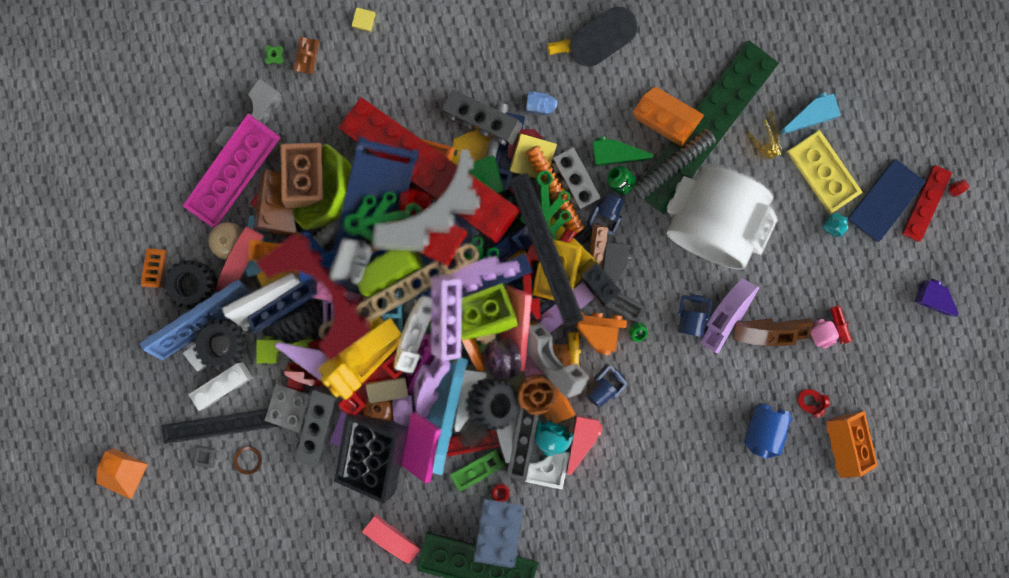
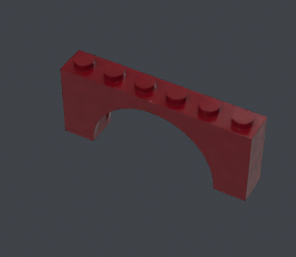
M298 232L258 260L256 264L268 279L282 272L296 271L313 276L326 287L334 305V321L329 334L318 346L331 361L369 334L371 331L370 326L372 325L365 316L362 317L359 314V307L355 301H350L345 295L347 291L341 283L337 284L334 279H330L331 269L324 267L321 263L323 259L316 250L313 252L309 247L310 241L304 234L300 235Z

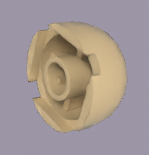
M231 222L220 223L215 226L208 238L209 248L212 253L220 259L227 260L244 229L238 224Z

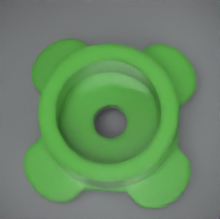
M280 45L277 47L266 46L265 62L268 65L272 63L282 64L284 62L283 47Z

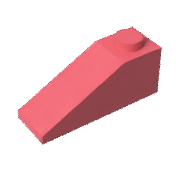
M576 415L573 429L574 437L570 446L566 469L568 475H571L596 442L597 436H601L602 424H600L599 419Z

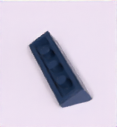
M316 280L302 281L248 316L247 319L252 333L256 334L317 295Z

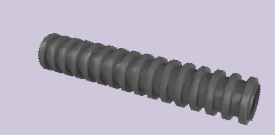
M704 129L703 133L700 132L698 134V137L695 136L694 140H690L689 144H685L684 148H680V152H675V156L671 155L670 159L665 160L666 163H661V167L658 166L656 171H651V175L648 174L646 175L647 178L642 179V182H637V186L634 185L632 187L637 197L644 200L645 196L650 195L649 192H654V188H659V184H664V180H669L668 177H672L673 173H678V169H683V166L688 165L687 162H691L692 158L695 159L697 154L700 155L701 151L706 150V147L709 148L711 143L714 144L716 139L712 132Z

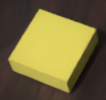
M356 7L352 27L371 32L376 15L375 12Z

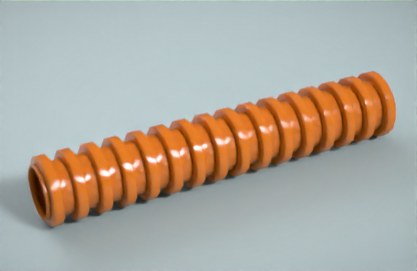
M535 146L526 151L525 156H528L529 162L531 161V167L535 168L534 172L538 174L540 171L546 170L552 174L553 181L549 185V198L552 199L551 202L553 204L558 198L559 192L563 191L564 188L560 187L561 183L557 182L558 178H555V172H552V167L548 166L550 163L546 162V156L543 157L544 153L540 151L541 147ZM544 174L541 176V181L545 182L547 175ZM563 193L561 199L566 200L567 194ZM568 201L558 209L557 213L559 214L562 210L569 211L571 219L564 224L573 232L578 233L583 230L584 224H581V219H578L579 215L575 214L576 210L572 209L573 205ZM563 213L562 219H567L568 213Z

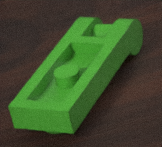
M497 448L450 474L459 492L506 466L504 460H501L500 452ZM492 458L495 464L490 467L487 461Z

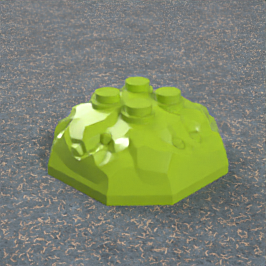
M328 144L322 145L323 201L307 207L292 208L294 220L303 229L309 230L326 226L328 223L339 219L352 167L345 157Z

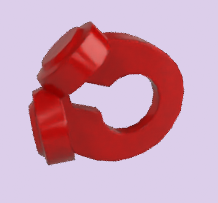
M811 389L801 391L797 397L800 408L811 413L814 418L823 416L826 412L825 408H828L830 404L827 395H821L819 392ZM812 395L814 401L819 403V406H807L804 403L805 396Z

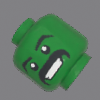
M624 166L611 169L607 178L608 185L621 195L630 192L636 182L635 176Z

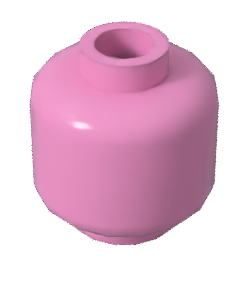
M820 319L813 323L814 327L811 329V336L816 346H822L825 349L837 343L836 340L839 338V334L832 321Z

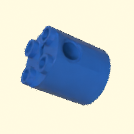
M759 403L758 406L754 407V413L745 435L744 444L752 454L768 459L782 454L789 425L793 418L790 417V412L781 409L774 412L771 411L772 407Z

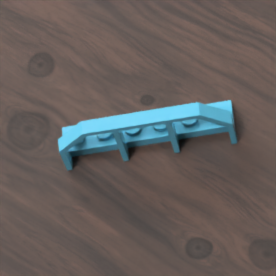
M450 359L449 371L445 373L440 385L436 387L439 393L438 400L433 404L428 416H426L428 421L441 429L432 472L442 475L444 473L443 468L447 448L453 433L452 426L466 366L469 362L468 359Z

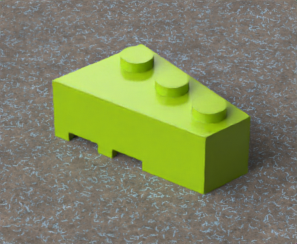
M390 250L385 255L376 257L370 265L365 266L366 269L363 270L362 280L357 285L363 296L372 298L393 286L397 281L403 278L406 279L409 275L422 270L426 266L418 251Z

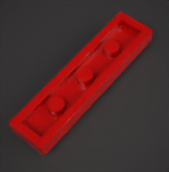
M937 165L932 166L901 233L902 235L921 242L952 172Z

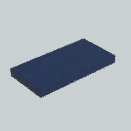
M893 159L848 217V220L873 240L880 242L926 181L900 161Z

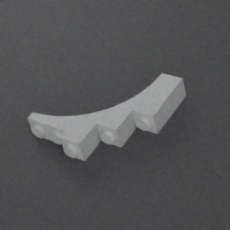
M461 150L460 162L454 180L445 194L428 210L405 221L391 224H375V249L424 251V245H428L429 233L425 232L449 233L450 227H454V215H450V213L474 215L475 208L479 209V196H476V190L471 189L472 176H468V169H472L473 157H469V150Z

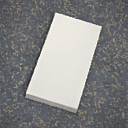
M290 273L222 309L223 313L239 326L248 323V316L301 283V280L294 273Z

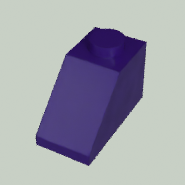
M931 279L922 282L914 302L949 317L958 316V311L947 287L942 286L941 281Z

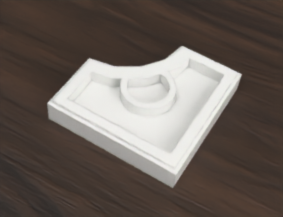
M566 450L561 454L546 456L538 462H529L525 482L563 489L570 451Z

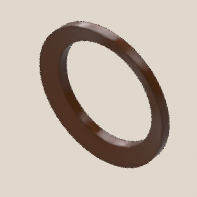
M247 446L236 452L234 465L240 473L250 475L257 472L261 467L262 456L257 449ZM245 450H251L258 456V465L251 471L243 470L238 464V457Z

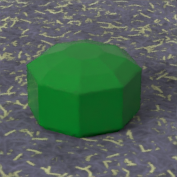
M638 322L633 324L628 331L630 338L635 342L643 341L649 333L646 326Z

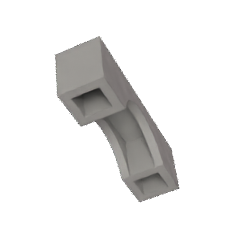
M261 79L256 82L248 94L253 103L252 116L265 124L270 118L269 113L271 110L277 108L281 102L280 97L282 95ZM225 126L215 142L224 148L238 127Z
M541 323L529 326L527 354L565 398L580 394L589 376L577 363L566 366L557 359L552 347V335Z

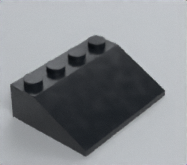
M347 414L334 482L384 504L396 491L408 427L391 420Z

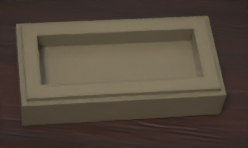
M405 376L366 383L369 404L408 397Z

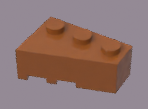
M265 169L260 175L253 229L259 232L291 237L297 232L292 208H285L282 202V173Z

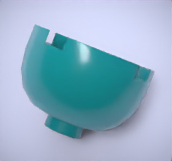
M539 421L534 438L536 445L542 450V453L547 456L564 453L570 447L574 433L571 431L569 434L566 432L567 427L558 423L554 424L551 421H547L546 424H541L542 421Z

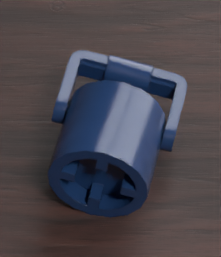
M683 295L678 316H681L678 333L703 337L705 323L709 321L712 301L703 298L701 295ZM684 299L697 303H709L707 314L682 310Z

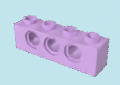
M450 274L432 276L431 354L442 361L460 358L461 279Z

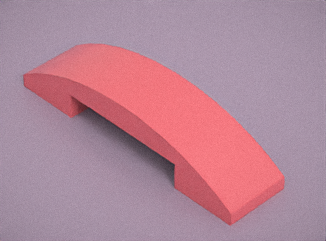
M249 226L245 227L222 269L216 286L217 292L226 288L231 282L238 279L241 280L250 262L248 260L249 239L262 241L264 235Z

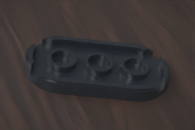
M613 7L572 36L569 46L572 59L579 65L592 67L608 58L635 37L637 33L635 16L624 7Z

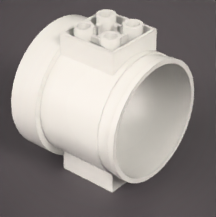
M704 166L696 180L683 177L682 181L677 184L675 196L669 201L667 212L673 218L667 231V236L682 248L708 261L732 269H745L752 252L762 254L777 222L772 207L769 206L773 196L765 187L740 173L718 166Z

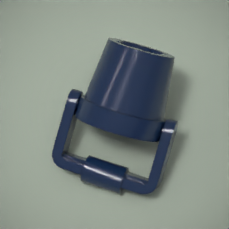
M607 192L599 206L595 205L593 207L587 224L593 227L594 223L592 222L598 213L614 221L611 229L608 230L609 235H614L622 219V216L619 214L624 199Z
M606 364L594 377L595 383L587 392L586 397L595 406L600 408L610 398L615 399L624 390L627 383L617 368ZM608 370L621 383L616 389L603 378Z

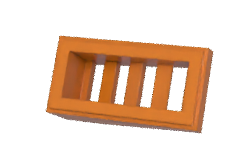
M146 249L141 278L142 287L163 288L167 250ZM151 255H161L160 259L151 258ZM151 262L159 263V266H150ZM150 270H158V274H150ZM149 277L157 278L156 282L149 281Z

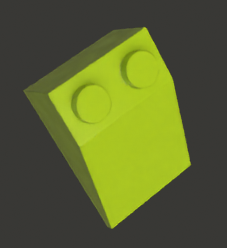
M503 283L461 299L460 340L501 333L518 326Z

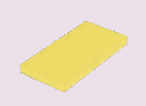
M817 130L787 151L829 214H832L862 193L820 130Z

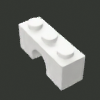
M240 362L188 395L198 411L221 399L225 394L245 384L253 377L245 364Z

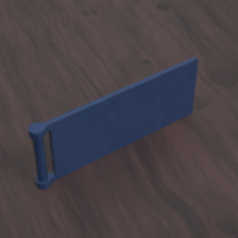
M359 136L332 251L338 250L343 240L365 241L364 236L360 233L356 235L347 233L343 223L347 216L358 212L366 196L371 195L375 197L376 205L367 211L364 218L372 217L383 201L384 194L387 192H393L396 196V201L387 208L384 214L393 211L399 212L400 194L409 189L418 150H406L369 141L365 137ZM364 148L409 158L408 164L363 154L362 152ZM392 196L386 197L387 201H392L394 199ZM368 199L366 203L368 205H372L374 201L372 199ZM352 222L350 227L356 228L358 224ZM373 225L366 226V228L370 231L375 230V226ZM334 279L337 284L341 283L347 292L361 294L358 285L351 282V279Z

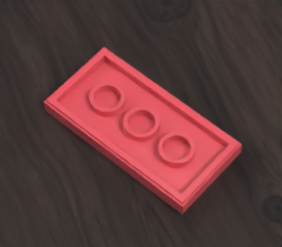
M505 285L504 288L518 326L500 333L498 360L518 371H524L526 368L532 296L515 287Z

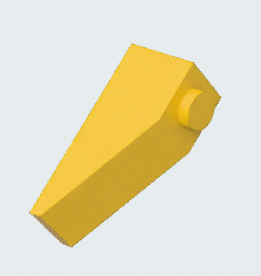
M389 318L342 352L340 356L349 369L353 370L402 333L392 319Z

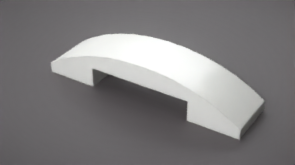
M422 295L408 317L397 348L394 368L397 370L413 373L420 356L417 351L431 318V297Z

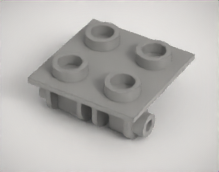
M343 240L339 246L336 261L332 266L330 279H351V282L358 284L362 280L363 270L366 269L359 262L368 263L367 260H369L372 252L371 245L366 244L367 242Z
M276 384L265 421L299 432L304 421V412L310 402L308 401L309 393L299 392Z

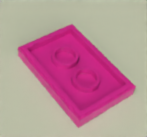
M414 412L410 416L401 466L422 482L428 483L431 481L441 429L417 412Z

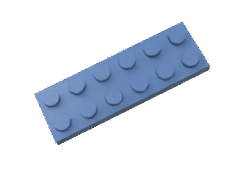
M239 279L233 281L226 288L214 293L209 299L197 304L195 308L180 315L178 319L165 325L161 330L148 336L146 340L139 344L142 350L163 361L192 342L193 339H196V331H200L199 327L207 324L206 322L226 320L228 317L224 315L222 309L254 291Z

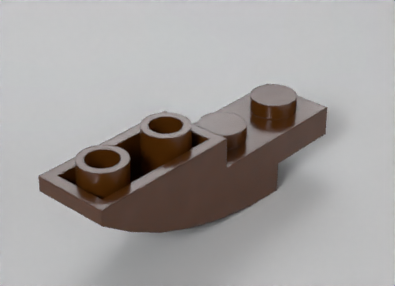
M769 318L736 322L733 340L763 346L796 345L797 340L811 337L813 321L808 318L774 323Z

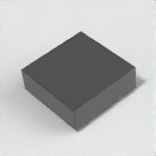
M197 445L193 465L213 468L216 448Z

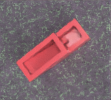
M377 514L362 531L382 548L407 564L421 550L420 547L393 525L390 526Z

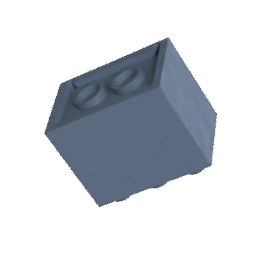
M484 499L474 562L509 568L514 567L523 513L522 505Z

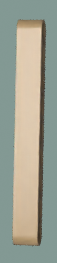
M472 245L462 246L452 258L457 262V266L454 269H448L447 266L436 261L359 304V314L361 315L364 308H368L370 314L367 319L370 322L432 288V279L430 278L432 270L438 269L439 276L452 275L463 267L477 262L479 259L478 251ZM467 250L474 251V257L470 260L464 257ZM416 279H421L422 281L419 289L413 288V282ZM403 288L404 296L401 299H397L396 291ZM385 298L387 305L381 309L378 305L379 300ZM334 319L321 327L320 336L322 339L326 338L327 331L332 327Z

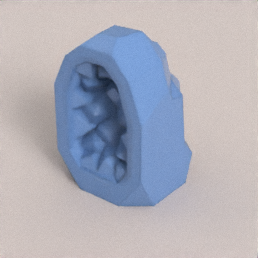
M528 91L526 112L547 115L557 108V100L553 96Z

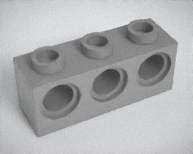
M574 147L553 158L551 166L556 174H560L562 178L560 183L564 190H568L572 196L570 197V202L574 208L577 207L578 210H581L600 200V196ZM568 159L571 162V166L564 168L561 166L560 161ZM572 175H576L579 177L580 183L573 185L570 183L569 178ZM579 193H587L589 196L588 201H580Z

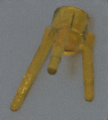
M769 112L773 135L766 119L763 121L770 140L769 143L764 145L765 149L751 132H747V135L760 150L762 156L767 155L768 160L783 154L773 112Z

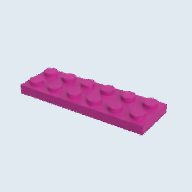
M247 114L183 204V207L212 228L217 226L281 137L251 114Z

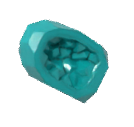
M839 213L831 214L822 224V227L831 235L842 237L848 229V218Z

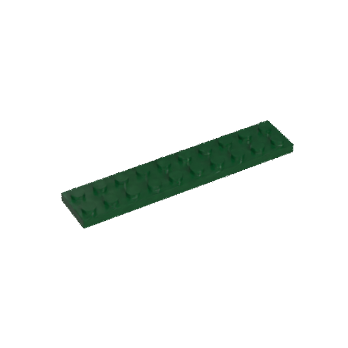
M750 40L745 44L696 108L704 116L685 144H689V141L694 140L695 136L698 137V134L700 132L703 133L704 129L712 132L716 142L714 144L711 143L709 148L706 147L705 151H701L700 155L697 154V157L695 159L692 158L691 162H687L688 165L683 166V169H678V173H673L672 177H668L669 180H664V184H659V188H654V192H649L650 195L645 196L644 201L661 214L666 212L669 201L675 196L677 184L682 181L683 177L690 179L693 177L778 66L779 62ZM671 141L646 175H651V171H656V167H661V163H666L665 160L670 159L671 155L675 156V152H680L679 149L682 147Z

